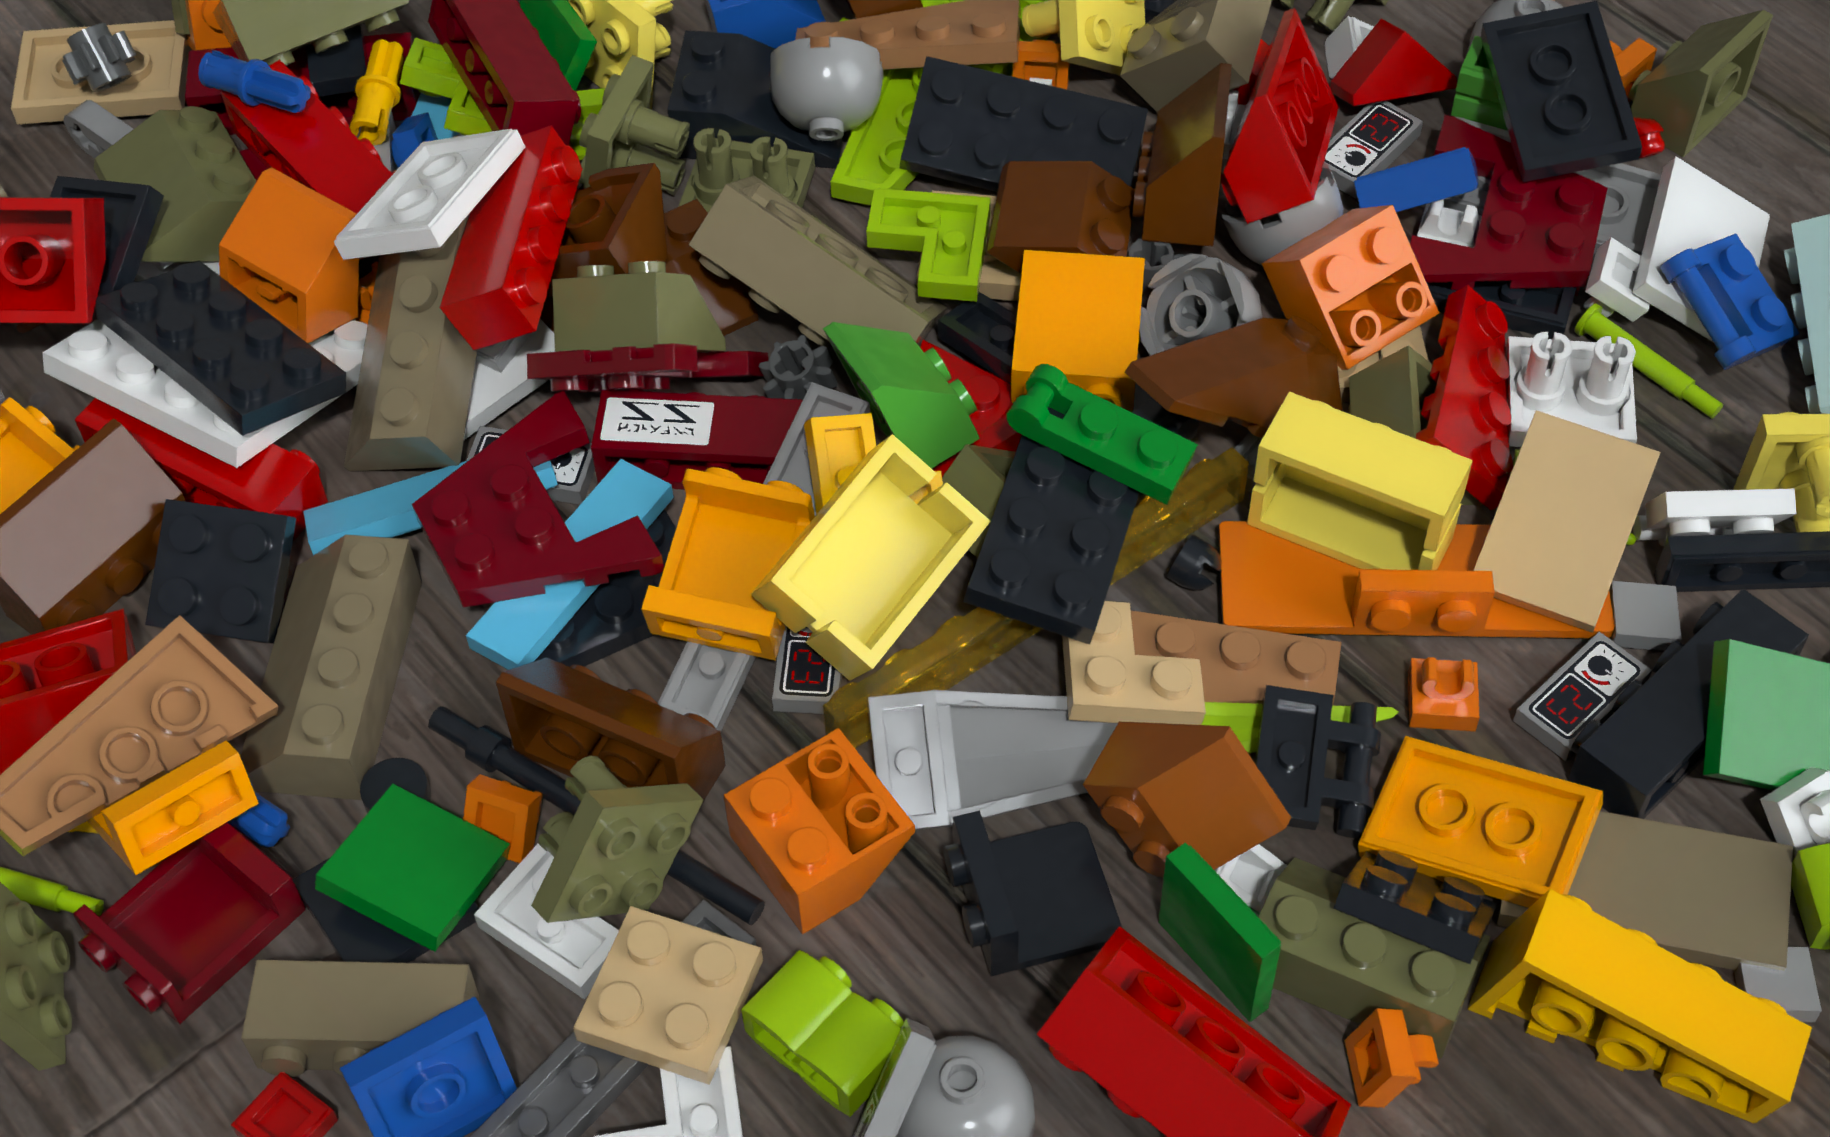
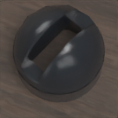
M1192 534L1174 561L1167 578L1193 591L1204 590L1214 583L1201 574L1203 569L1208 565L1221 572V557L1210 543Z

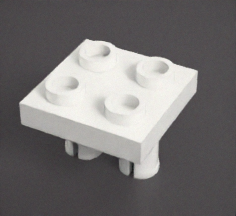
M1548 332L1538 333L1533 338L1509 336L1506 345V360L1510 370L1509 377L1507 378V399L1511 412L1509 446L1522 447L1536 410L1636 444L1637 432L1632 365L1636 353L1634 345L1623 337H1617L1616 343L1613 344L1611 336L1602 337L1597 342L1570 341L1565 335L1554 332L1553 339H1548Z

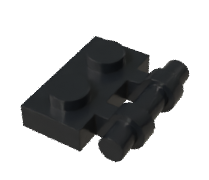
M1266 685L1263 694L1255 764L1291 816L1287 826L1316 830L1319 823L1321 805L1331 806L1339 811L1337 834L1349 838H1360L1365 829L1366 814L1371 813L1374 809L1375 789L1369 786L1372 757L1377 756L1380 752L1381 732L1375 728L1377 706L1367 702L1352 703L1350 706L1349 723L1331 720L1333 695ZM1327 748L1338 749L1345 753L1342 780L1324 777Z

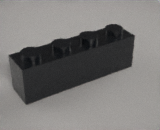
M1744 588L1724 607L1715 602L1698 620L1693 629V634L1695 635L1685 645L1676 640L1662 653L1653 668L1655 674L1645 684L1636 679L1624 689L1613 705L1612 711L1615 712L1603 724L1597 719L1592 720L1580 732L1571 746V751L1576 754V758L1567 781L1603 791L1602 808L1609 813L1644 819L1705 759L1714 642L1732 639L1800 656L1809 634Z

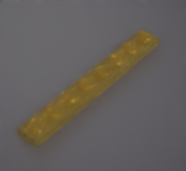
M1231 447L1212 460L1207 458L1195 464L1187 475L1180 480L1167 505L1146 495L1133 511L1110 586L1242 502L1245 495L1249 462L1237 450ZM980 607L965 616H954L943 623L935 635L912 649L906 648L896 652L885 662L881 669L859 683L850 682L839 688L830 700L823 705L826 735L839 728L856 749L872 739L868 697L930 690L947 691L1036 634L1042 628Z

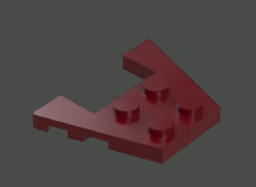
M1445 115L1434 156L1463 147L1469 148L1476 161L1478 176L1490 178L1491 182L1473 248L1412 235L1410 246L1426 283L1450 282L1451 290H1459L1466 285L1473 289L1475 281H1508L1509 288L1585 287L1591 269L1608 187L1575 172L1522 182L1510 142L1454 116Z
M676 343L654 344L653 347L649 348L627 346L613 347L612 350L605 351L572 350L527 354V379L551 380V391L601 393L602 390L637 389L642 391L670 390V379L764 377L759 364L769 361L767 352L729 351L697 353L696 345Z
M564 391L553 395L412 503L417 521L463 608L546 594L545 585L581 579L585 587L609 583V574L639 569L641 577L657 575L664 570L662 555L638 515L576 542L533 467L589 443L586 428Z

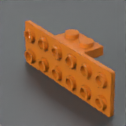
M1223 521L1219 525V555L1222 561L1220 572L1222 624L1285 634L1593 638L1599 631L1610 638L1615 627L1609 591L1593 633L1494 598L1495 591L1492 571H1473L1491 525L1456 524L1453 539L1437 570L1360 569L1247 524L1248 521Z

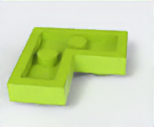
M415 37L403 65L400 84L416 88L427 96L451 98L444 125L445 129L459 132L463 136L492 132L442 45Z
M874 188L866 230L867 247L922 252L918 275V297L977 302L990 220L991 197Z

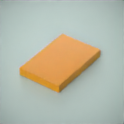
M1405 736L1358 843L1359 856L1362 857L1366 851L1375 855L1380 850L1392 851L1406 856L1417 863V872L1442 882L1445 877L1460 878L1480 887L1485 892L1484 895L1529 908L1549 889L1568 895L1603 805V791Z

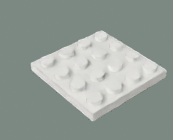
M203 262L220 276L219 262ZM98 319L42 352L44 373L236 468L340 397H335L242 436ZM354 319L308 343L346 372V392L358 384L368 326Z

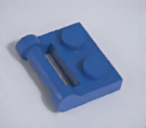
M1736 233L1694 250L1692 248L1686 249L1660 266L1668 282L1677 283L1716 345L1718 351L1714 356L1723 370L1783 346L1800 334L1788 316L1786 307L1776 297L1757 267L1753 255L1745 248Z

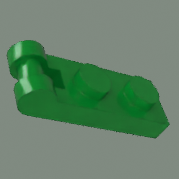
M1049 364L1037 365L1026 381L1027 394L1017 397L1006 414L1009 425L1018 433L1167 505L1188 468L1198 444L1069 383L1066 375L1055 366ZM1048 407L1064 414L1063 420L1050 414Z

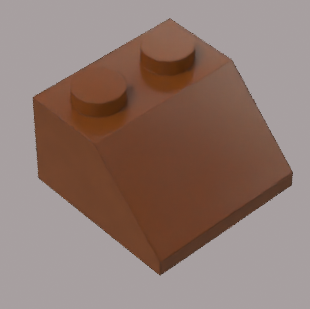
M1119 721L1083 783L1085 789L1101 809L1103 819L1115 828L1134 854L1133 858L1137 865L1147 873L1158 877H1164L1166 856L1184 843L1188 846L1191 845L1215 870L1286 829L1291 819V816L1230 726Z

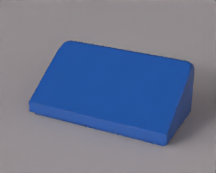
M1463 147L1357 177V180L1354 181L1360 208L1393 205L1395 211L1400 212L1474 191L1478 187V173L1476 161L1469 148Z

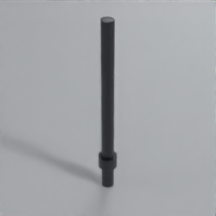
M444 706L438 707L433 712L428 723L429 729L464 749L467 760L489 773L498 770L530 791L542 793L543 799L561 810L570 812L573 816L575 815L581 801L565 788L566 780L513 749L510 738L488 725L479 728ZM678 850L667 875L749 925H753L759 919L765 907L763 900L681 850Z

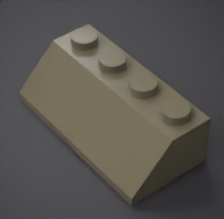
M756 176L726 184L689 243V246L702 254L699 262L705 268L724 279H730L733 275L751 288L748 294L756 303L774 313H779L783 309L801 322L798 329L802 334L821 346L825 345L828 347L830 345V341L823 328L832 322L906 332L920 346L922 340H925L938 322V319L942 317L947 309L946 306L934 298L918 297V287Z
M467 217L440 248L379 256L344 467L348 471L458 466L460 464L477 350L471 348L439 307L466 227Z
M344 535L296 567L260 688L278 705V711L275 716L248 730L240 756L254 791L362 800L360 796L361 781L367 771L375 764L422 585L409 539Z

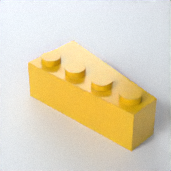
M1549 889L1493 940L1467 1010L1492 1019L1495 1009L1499 1008L1529 1020L1526 1033L1553 1044L1557 1034H1561L1596 1047L1599 1053L1596 1061L1620 1071H1624V1069L1633 1071L1652 1069L1662 1073L1660 1081L1663 1088L1754 1124L1790 1102L1812 1029L1811 1026L1788 1015L1786 1010L1776 1002L1754 997L1722 980V977L1715 970L1702 964L1690 963L1658 946L1656 941L1649 935L1638 930L1626 929L1595 913L1583 900L1571 895L1560 894L1552 889Z

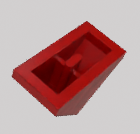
M1382 18L1331 80L1332 93L1353 106L1457 88V77L1406 31Z

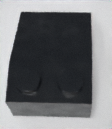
M685 30L667 108L668 117L690 124L688 140L679 158L696 159L697 156L693 144L694 137L703 129L714 128L715 138H717L719 129L729 133L731 141L752 144L758 138L770 137L771 147H774L775 138L781 139L786 143L787 149L814 153L815 167L836 169L842 156L846 132H844L843 137L837 140H816L810 137L809 132L796 128L779 113L772 100L770 88V57L775 48L742 34Z

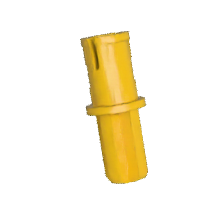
M379 39L373 44L365 76L357 80L355 87L358 99L350 130L357 136L361 127L358 139L367 138L373 145H379L385 141L391 109L399 103L401 97L400 87L397 83L403 63V48L396 41L388 42L384 39Z

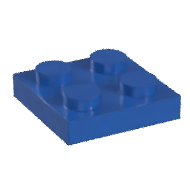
M475 996L340 1067L373 1137H464L477 1130L517 1090L487 1015Z

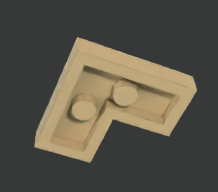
M1104 602L1090 644L1062 635L1069 720L1108 723L1123 721L1202 724L1206 709L1200 659L1135 655L1130 603Z

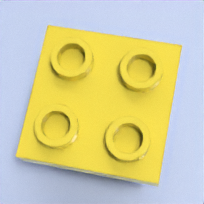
M567 0L597 40L583 74L597 86L605 89L610 77L614 73L617 75L622 74L632 55L653 62L650 109H652L654 60L669 56L671 49L668 47L671 45L670 35L662 24L656 22L655 16L670 12L673 8V4L670 2L672 0Z
M1047 0L1024 7L1022 23L1025 32L1031 37L1041 38L1058 33L1061 45V61L1120 75L1128 52V42L1133 34L1145 25L1144 0Z
M1795 412L1762 414L1733 490L1794 488L1797 514L1793 516L1796 532L1830 531V414H1798Z

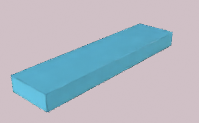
M620 459L566 520L565 524L576 542L637 515L647 530L674 498L672 484ZM581 579L545 585L546 594L495 602L467 633L466 638L469 648L508 670L534 662L600 584L585 587Z
M550 460L533 467L546 490L558 485ZM467 461L461 462L458 466L441 468L303 511L308 543L313 556L344 535L392 538L421 529L412 503Z

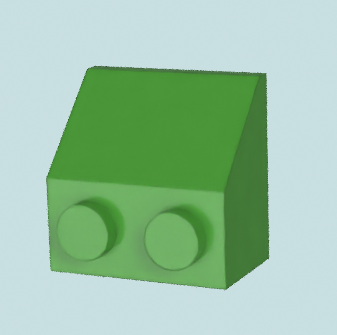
M832 322L823 328L860 399L869 402L872 418L886 438L893 434L931 469L961 451L966 444L971 445L980 439L969 415L977 411L973 399L958 378L951 383L947 382L952 377L933 347L923 352L910 334L906 332Z

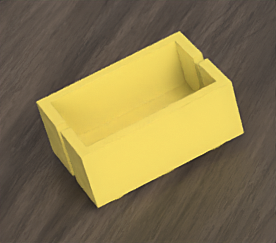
M1289 392L1258 446L1253 481L1256 484L1252 489L1247 524L1360 569L1437 570L1454 536L1461 508L1460 502L1464 496L1473 460L1455 454L1445 447L1434 446L1396 432L1383 424L1372 423L1332 408L1324 402L1311 400Z
M893 434L867 453L751 593V596L766 609L776 612L778 619L794 633L808 627L813 633L806 643L849 681L872 670L991 522L947 482L916 504L909 496L927 485L937 473Z

